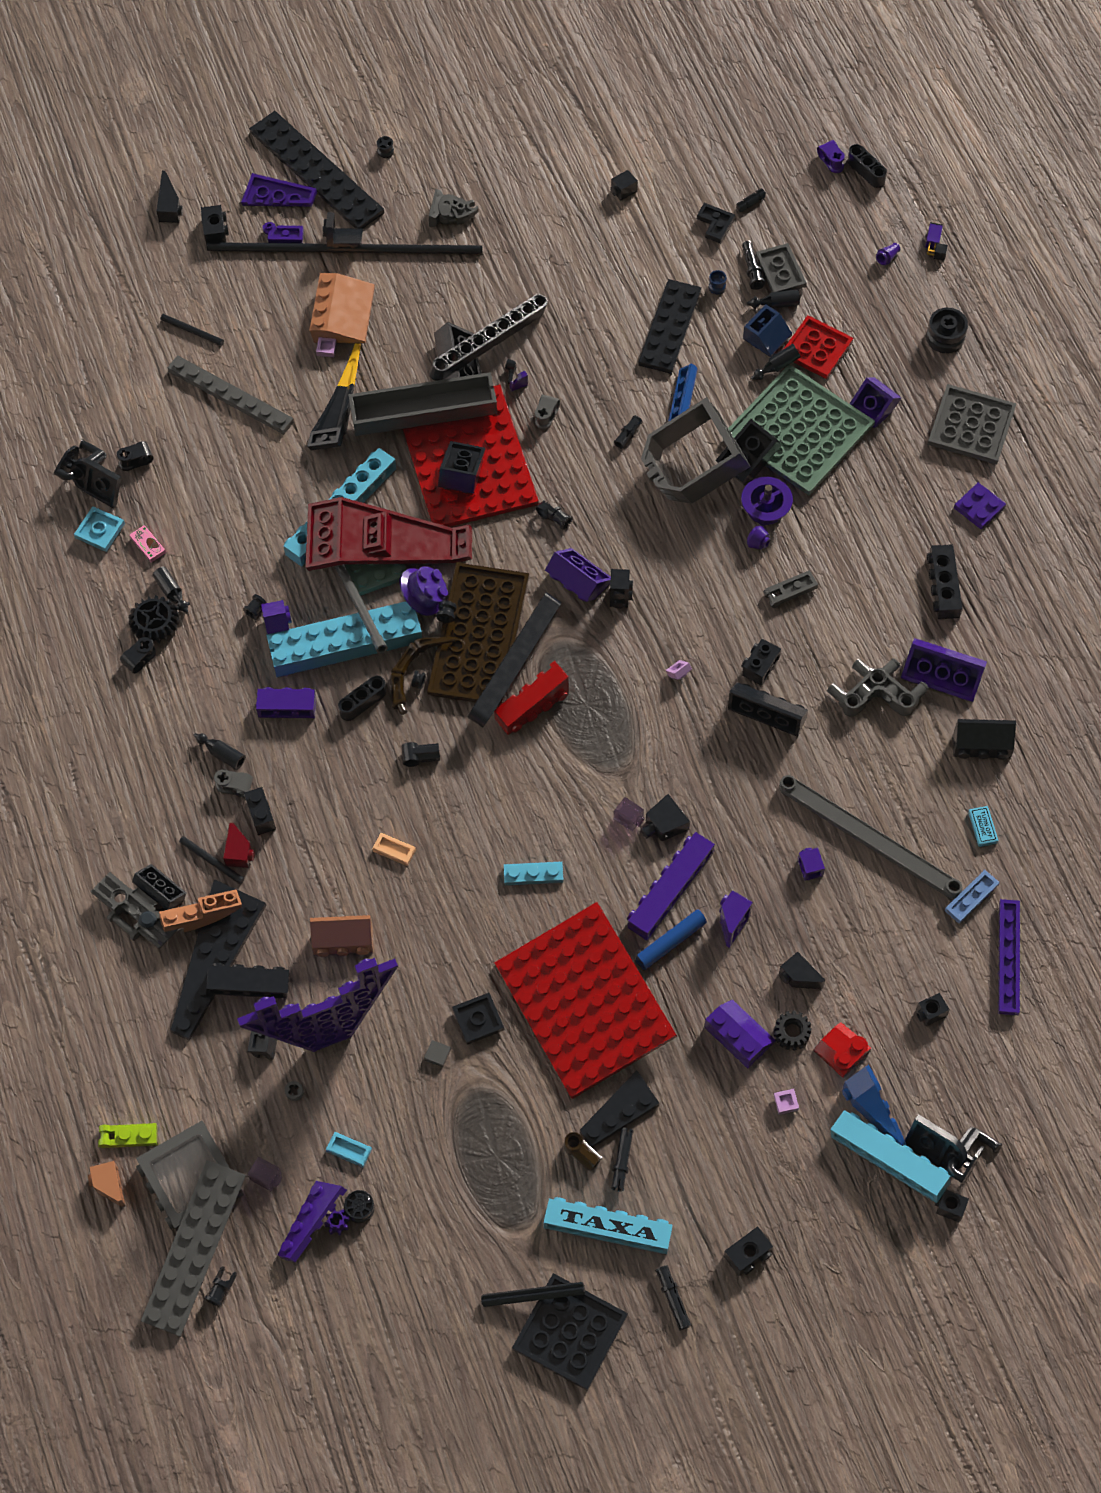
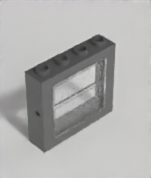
M203 1121L196 1123L136 1158L139 1163L136 1166L141 1177L146 1175L149 1181L146 1183L151 1195L156 1193L158 1200L155 1202L161 1212L166 1211L168 1217L165 1220L170 1229L175 1228L176 1231H178L206 1160L229 1168ZM240 1189L237 1199L244 1195L242 1189Z

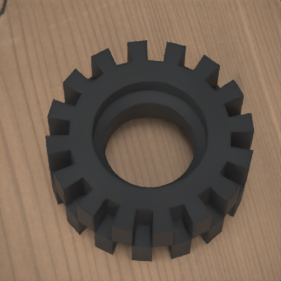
M787 1011L785 1015L782 1013L779 1019L776 1020L774 1037L776 1036V1042H780L782 1048L786 1046L787 1050L793 1048L794 1051L797 1050V1047L801 1049L803 1045L808 1043L812 1028H810V1021H807V1016H802L803 1013L799 1012V1014H796V1011H792V1013ZM789 1024H795L800 1028L801 1032L797 1037H790L786 1034L785 1027Z

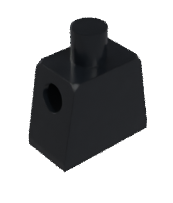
M667 794L646 813L645 821L648 825L641 828V832L646 839L655 834L660 841H664L689 830L690 821L671 796Z

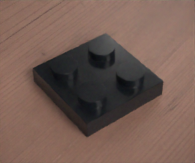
M489 992L452 1007L467 1045L505 1030Z

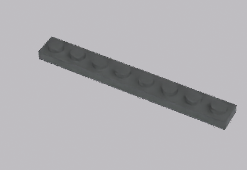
M178 355L167 367L168 372L283 435L294 423V419L289 415Z

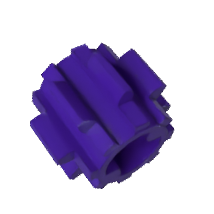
M334 1208L331 1214L325 1215L328 1220H326L327 1222L324 1223V1226L330 1228V1234L338 1232L340 1236L341 1231L349 1229L347 1222L350 1221V1218L345 1216L344 1209L338 1212ZM335 1219H342L339 1221V1225H333Z

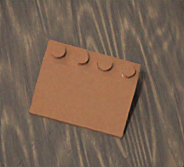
M320 273L310 325V333L314 343H318L319 337L336 339L337 343H366L375 285L338 273Z

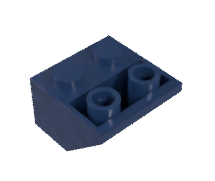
M766 304L744 326L743 340L769 357H772L792 336V332L781 314Z

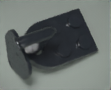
M82 439L79 447L74 445L64 453L54 470V475L62 480H73L80 490L111 508L117 505L121 476L101 466L99 463L106 459V453ZM79 449H85L92 453L87 458L78 459Z
M919 1114L914 1119L905 1138L906 1146L910 1147L913 1152L926 1157L937 1167L944 1168L951 1177L963 1184L971 1174L984 1150V1147L981 1146L974 1157L967 1154L976 1139L989 1146L993 1153H996L1002 1147V1143L997 1142L986 1133L974 1127L969 1128L961 1140ZM962 1166L966 1168L964 1173L959 1171Z

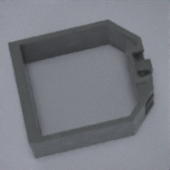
M708 397L650 433L641 457L645 467H648L650 470L647 472L649 479L666 495L668 500L693 504L751 467L719 411ZM712 419L732 455L682 487L673 486L660 464L663 450Z

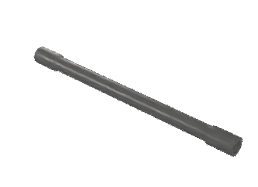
M345 565L334 566L371 637L377 653L382 654L386 652L388 647L383 637L379 634Z

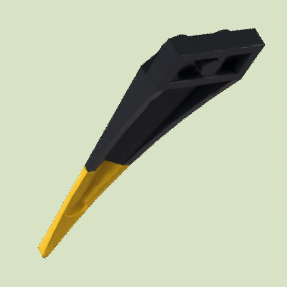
M355 343L342 377L324 412L310 433L307 447L311 451L340 447L342 445L343 436L347 433L350 415L348 394H353L361 343Z

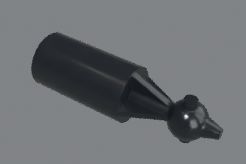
M799 291L773 292L762 299L754 296V298L746 302V305L753 307V309L765 304L772 309L800 305Z
M791 344L769 358L763 369L755 370L751 379H763L765 373L778 372L801 358L795 345Z
M166 567L156 569L152 577L167 599L177 603L176 610L187 614L190 602L182 600V589Z
M194 733L197 743L200 745L205 744L211 755L236 770L243 765L246 758L243 753L221 740L208 739L204 733Z

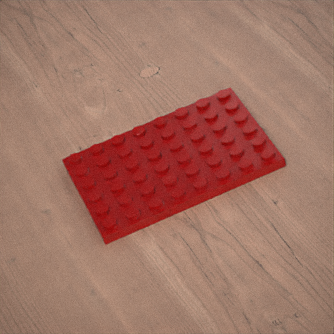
M500 384L494 386L497 400V414L402 429L430 522L451 527L539 504ZM450 441L486 448L474 494H466L461 491L446 490L438 487L440 467Z
M598 902L494 962L572 1099L678 1037Z

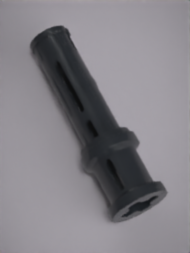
M745 241L742 243V248L748 266L747 276L750 278L751 289L758 290L765 286V280L761 275L762 268L758 266L753 243Z

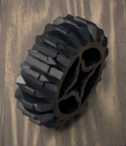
M155 595L154 599L148 596L145 601L141 598V603H135V608H131V614L128 617L132 633L136 635L138 640L147 637L152 642L157 640L160 643V639L163 638L167 641V635L173 636V631H177L179 613L176 610V606L172 604L170 599L167 601L164 597L159 599L157 595ZM162 612L168 614V619L162 616ZM140 620L146 623V627L140 625Z

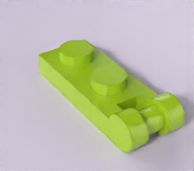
M156 1123L104 1124L99 1126L101 1139L98 1140V1147L100 1148L157 1145ZM109 1134H115V1139H109Z

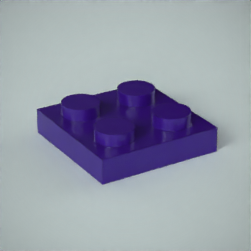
M978 482L954 504V509L982 530L1005 508L1006 503Z

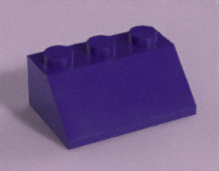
M572 548L554 552L545 568V571L549 573L552 579L560 581L564 584V588L573 591L580 600L585 602L595 600L610 585L611 577Z
M733 1000L717 1007L705 1019L704 1028L747 1069L776 1042L767 1031Z

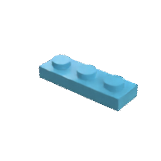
M562 862L504 864L505 885L563 883Z

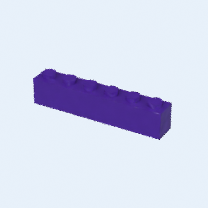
M697 832L692 837L688 836L683 843V849L674 854L671 865L664 867L661 872V878L652 883L649 894L647 896L643 895L638 903L639 907L636 911L632 910L627 917L628 929L646 941L714 853L715 844Z

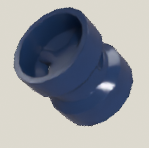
M715 270L709 276L708 288L712 294L720 295L726 289L727 276L723 271Z

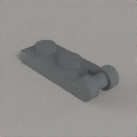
M809 570L770 586L763 593L766 598H769L771 607L776 608L786 601L817 589L818 583Z

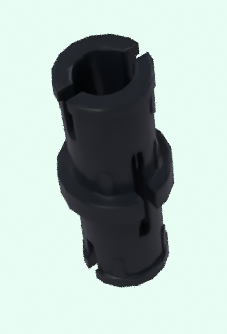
M634 415L629 423L623 426L620 435L614 440V445L620 449L624 448L628 440L634 437L637 428L643 423L642 419Z

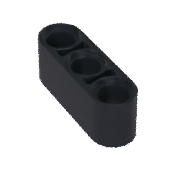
M859 144L851 145L847 159L848 164L872 187H883L887 169L863 146Z
M378 675L373 676L342 698L338 703L340 717L345 721H351L386 695L384 678ZM381 686V688L375 689L374 687ZM366 697V699L360 700L359 698Z

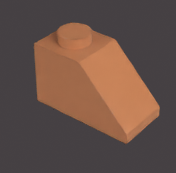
M115 1161L90 1167L91 1174L88 1175L90 1187H94L97 1193L117 1205L125 1206L119 1171Z

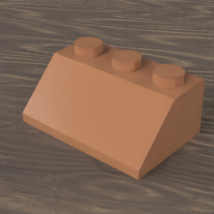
M370 915L310 918L311 943L314 955L319 957H326L329 954L346 956L349 953L366 955L369 952H373V927Z

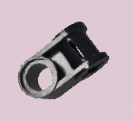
M145 441L117 451L119 467L123 471H130L134 468L148 465L154 460L151 450Z
M147 637L140 638L121 655L120 662L133 674L138 673L155 657L156 649L153 646L152 640Z

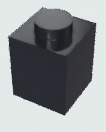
M626 170L611 179L610 190L614 196H617L622 201L637 192L638 180L629 170Z

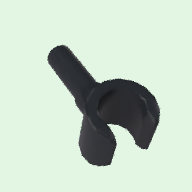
M507 359L505 369L509 370L508 384L513 380V374L517 368L516 362L511 359Z

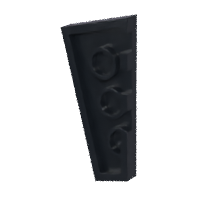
M636 1070L580 1129V1133L587 1144L593 1148L620 1131L621 1128H625L658 1107L660 1103Z

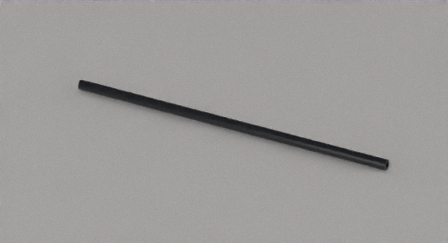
M207 242V251L483 254V245L361 244L357 248H349L348 246L332 248L320 243Z

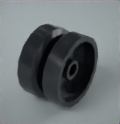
M948 307L938 309L932 313L926 333L928 345L940 353L949 354L958 351L965 341L968 329L966 316L960 310Z

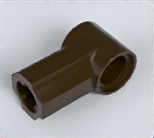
M571 1132L566 1135L564 1140V1150L566 1153L572 1155L585 1168L592 1171L602 1160V1157L577 1132ZM576 1140L579 1145L572 1148L568 1145V1142Z

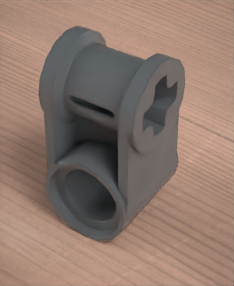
M541 395L535 410V425L538 429L546 430L551 426L555 414L558 412L560 399Z
M219 770L215 773L214 780L216 789L219 792L245 797L244 792L250 791L253 777L243 772Z

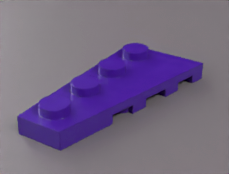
M252 173L241 203L242 206L312 207L317 190L316 188Z
M316 1181L277 1255L284 1260L296 1262L312 1240L310 1235L317 1229H320L323 1225L321 1221L328 1210L330 1212L333 1211L336 1206L334 1202L339 1195L343 1196L347 1190L339 1185Z

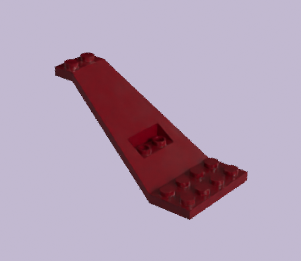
M344 497L308 504L306 569L308 571L343 564L456 563L472 560V527L470 525L451 528Z

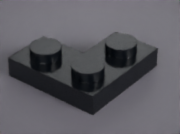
M704 203L697 214V219L710 224L705 233V238L721 244L735 220V214Z

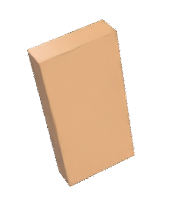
M380 833L372 851L408 866L416 851V847Z

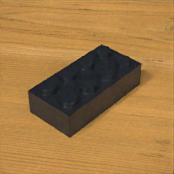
M152 864L134 874L132 883L165 910L172 909L184 902L186 892Z

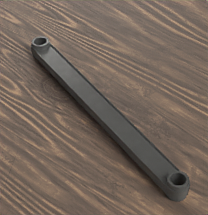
M786 775L780 780L779 789L782 794L890 860L947 898L955 899L962 892L963 888L959 880L911 852L801 783L793 776ZM789 783L792 787H786L784 784ZM949 887H955L957 891H951Z

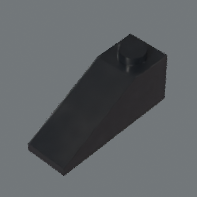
M162 170L156 211L159 222L179 223L180 216H183V205H180L179 198L166 171Z

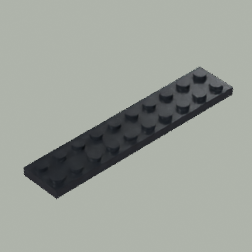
M273 111L249 128L250 133L309 187L316 188L317 194L354 228L363 229L385 213L381 205L276 111Z

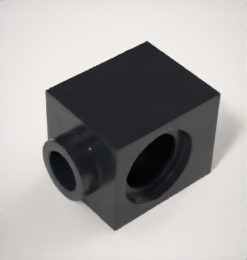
M938 993L918 1003L916 1016L920 1022L923 1021L925 1026H928L947 1017L950 1009L941 994ZM926 1008H933L936 1013H929Z
M946 1189L942 1197L934 1205L938 1207L936 1214L960 1223L969 1198ZM945 1202H953L956 1208L949 1209Z

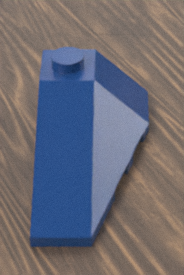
M865 1066L844 1082L843 1096L847 1101L850 1100L852 1106L873 1124L880 1133L892 1136L901 1146L906 1145L894 1118L890 1119L888 1102L880 1097L879 1090L882 1089L870 1066Z

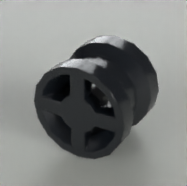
M382 136L377 140V153L380 157L389 158L394 154L393 140L388 136Z
M450 601L439 602V611L436 615L437 620L444 623H452L455 619L456 604Z

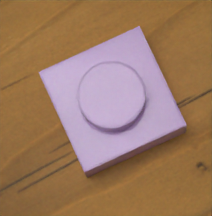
M319 337L316 355L334 357L337 344L336 339Z
M679 660L668 668L666 673L669 677L678 680L684 678L692 668L688 662Z
M794 1089L774 1093L773 1096L779 1115L799 1110Z

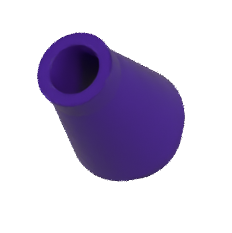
M893 243L879 249L876 254L878 263L881 265L889 264L896 254L900 252L899 244Z

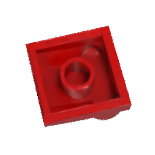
M840 1022L821 1039L813 1051L844 1078L871 1051V1047L868 1046L865 1038L857 1036Z

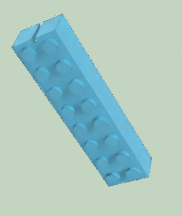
M407 602L368 610L379 634L383 637L388 647L387 651L409 646L416 639L422 638L417 613ZM359 613L266 635L276 677L377 653Z

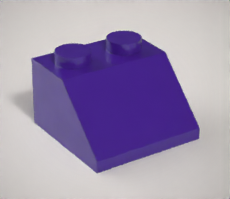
M868 377L851 400L850 405L875 421L873 427L876 428L893 412L902 397L875 377Z
M733 890L729 896L725 895L723 897L719 913H721L720 924L728 948L731 947L749 920L753 904L752 901Z

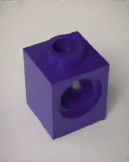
M805 848L799 852L798 863L804 881L824 876L825 867L818 848Z

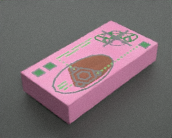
M145 525L129 535L131 540L151 563L166 553L165 549Z

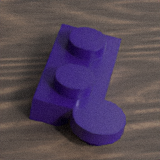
M267 222L262 227L263 232L268 235V243H303V226L278 225L276 227L273 222Z

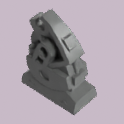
M435 189L429 213V227H436L439 222L442 224L456 222L457 225L464 223L478 213V206L471 208L475 206L474 200L466 201L451 194L443 195L441 190Z

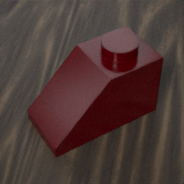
M229 823L223 857L225 865L249 868L250 861L253 862L254 850L251 849L250 842L236 825Z

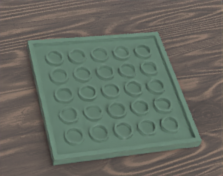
M788 365L729 427V430L735 438L745 424L752 419L774 436L782 446L765 466L807 495H810L874 426L875 421L804 373Z

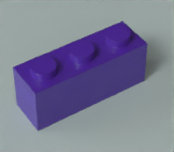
M270 687L258 689L256 703L258 718H315V689H292L288 687L282 689Z

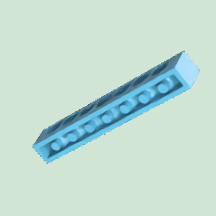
M378 448L368 456L363 464L357 467L356 472L352 476L346 478L344 484L337 488L329 499L344 497L364 503L396 470L395 458ZM307 522L301 525L292 538H288L284 543L285 555L301 567L306 563Z

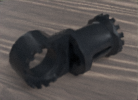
M544 500L536 506L537 513L543 519L554 520L560 525L562 530H565L567 526L569 527L568 524H571L570 522L573 521V517L566 515L560 506L553 508L551 504Z

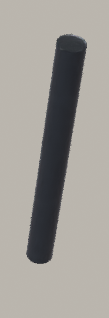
M162 314L160 320L217 345L222 346L224 344L223 339L166 314Z
M182 836L179 843L238 884L243 883L244 877L186 837Z

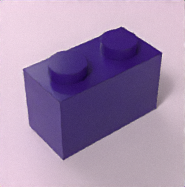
M283 600L261 604L267 634L289 630L288 624L292 623L289 607L284 606Z

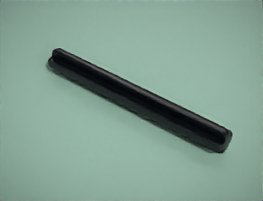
M583 1282L483 1294L481 1296V1303L483 1307L583 1295L585 1294V1285Z

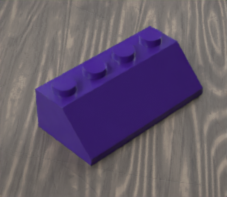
M914 638L901 679L917 684L924 682L929 688L973 702L987 661Z

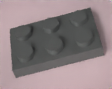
M788 243L756 252V259L762 268L772 293L798 290L806 287L807 282Z

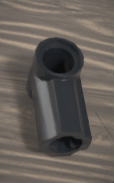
M408 742L401 746L403 765L406 767L417 766L420 762L440 761L439 743L418 745L415 742Z

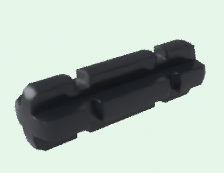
M762 188L758 189L744 198L743 201L738 202L736 209L739 212H743L746 210V207L749 208L765 198L766 192Z

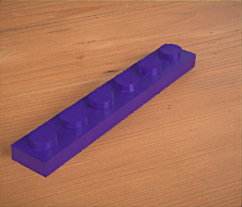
M1000 899L998 1014L1019 1015L1020 901Z

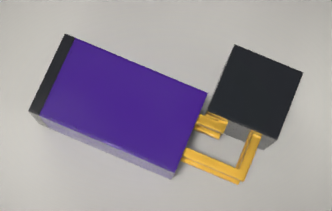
M930 222L925 248H928L927 255H932L934 259L945 261L948 245L939 244L943 224Z

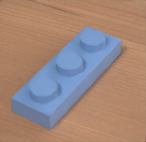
M984 870L945 908V912L960 924L1000 882Z

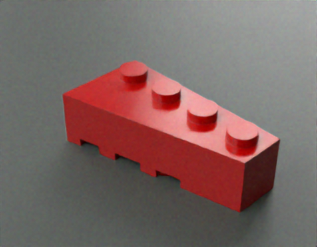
M556 661L550 664L551 668L546 673L541 671L536 675L537 679L531 685L525 684L519 691L518 696L512 695L495 709L494 719L507 735L519 731L522 725L532 722L541 712L548 711L553 704L563 701L568 696L569 676Z

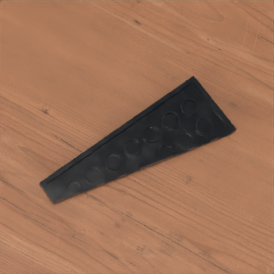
M214 880L209 896L237 889ZM239 890L237 892L242 903L240 909L223 919L199 929L171 1027L172 1033L189 1041L215 995L206 994L208 965L212 966L214 963H221L224 966L232 967L267 906L266 902Z

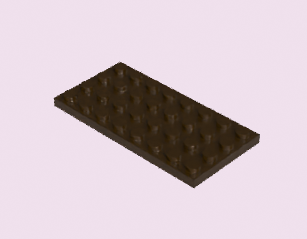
M456 562L448 601L455 603L457 606L456 612H454L455 619L452 623L443 622L440 637H456V642L437 646L427 690L428 695L476 703L517 638L529 573ZM503 696V698L501 699V701H500V703L498 704V706H500V705L503 703L504 696Z

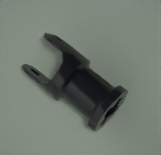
M223 1266L213 1280L214 1285L210 1293L204 1298L207 1302L217 1307L222 1306L221 1302L226 1292L230 1291L237 1276V1272H233L229 1280H221L225 1270Z

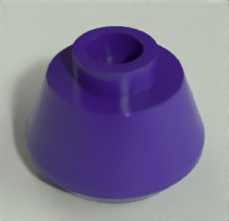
M762 525L756 526L747 538V545L749 548L759 550L766 548L770 543V535Z

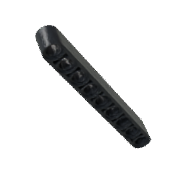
M541 294L534 295L437 357L432 363L429 372L430 378L434 381L444 380L540 318L547 306V298Z
M547 592L543 595L467 718L482 728L485 726L562 602Z

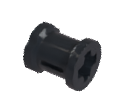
M254 594L252 601L248 606H244L243 611L252 619H256L259 611L262 609L261 604H266L267 602L261 596Z

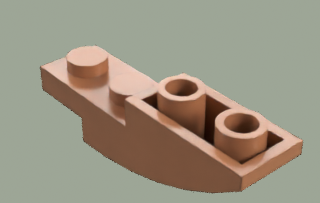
M237 890L198 898V903L161 911L159 912V918L164 932L180 928L187 932L225 918L240 909L242 903Z

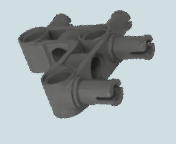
M894 658L883 668L878 669L870 668L863 661L857 659L852 668L864 678L847 693L835 683L828 687L827 692L839 701L838 704L843 708V713L849 717H854L866 708V704L873 697H881L895 712L901 716H909L919 704V699L929 690V687L924 682H920L910 692L892 678L891 675L900 667V663Z

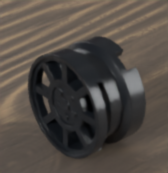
M356 1190L351 1192L345 1199L344 1208L351 1221L364 1223L372 1218L375 1207L373 1199L368 1192Z

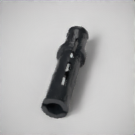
M621 1128L616 1163L612 1168L614 1175L611 1189L615 1191L617 1188L619 1192L624 1191L625 1177L629 1172L627 1165L634 1131L629 1129V1132H627L628 1128Z
M668 1265L662 1266L655 1270L661 1282V1291L667 1297L679 1331L687 1329L692 1324L679 1296L678 1285L674 1282Z

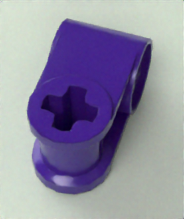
M834 140L817 147L819 158L831 172L840 173L843 171L845 155Z

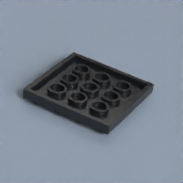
M553 1273L546 1286L568 1284L571 1282ZM586 1290L583 1295L538 1300L512 1350L588 1391L622 1328L628 1313Z

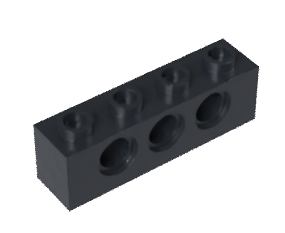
M953 544L932 545L930 552L926 555V560L931 568L929 569V580L933 582V585H931V595L935 597L933 611L937 612L938 619L960 618L963 608Z

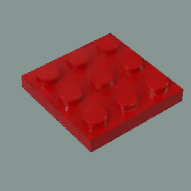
M807 315L784 349L794 344L801 355V358L794 361V363L827 379L853 343L854 338Z

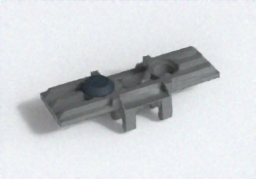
M111 872L90 891L112 910L107 919L110 922L113 921L128 933L133 941L143 935L160 949L178 930L164 932L158 912L161 906L141 889L136 888L133 890ZM118 894L125 895V900L119 903L115 901V897ZM122 912L126 915L130 914L137 921L134 928L119 917Z

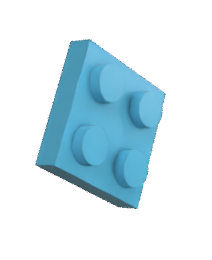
M92 506L74 533V537L107 552L125 525V521Z

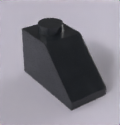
M796 952L780 966L779 977L792 988L822 989L824 987L825 979L799 952Z

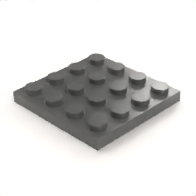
M947 384L927 445L997 465L1017 403Z

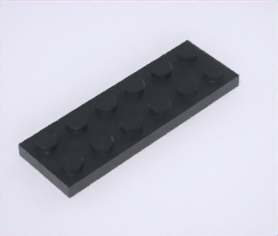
M668 279L638 361V366L669 374L673 373L702 287Z

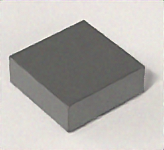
M432 1040L424 1060L443 1067L451 1047Z

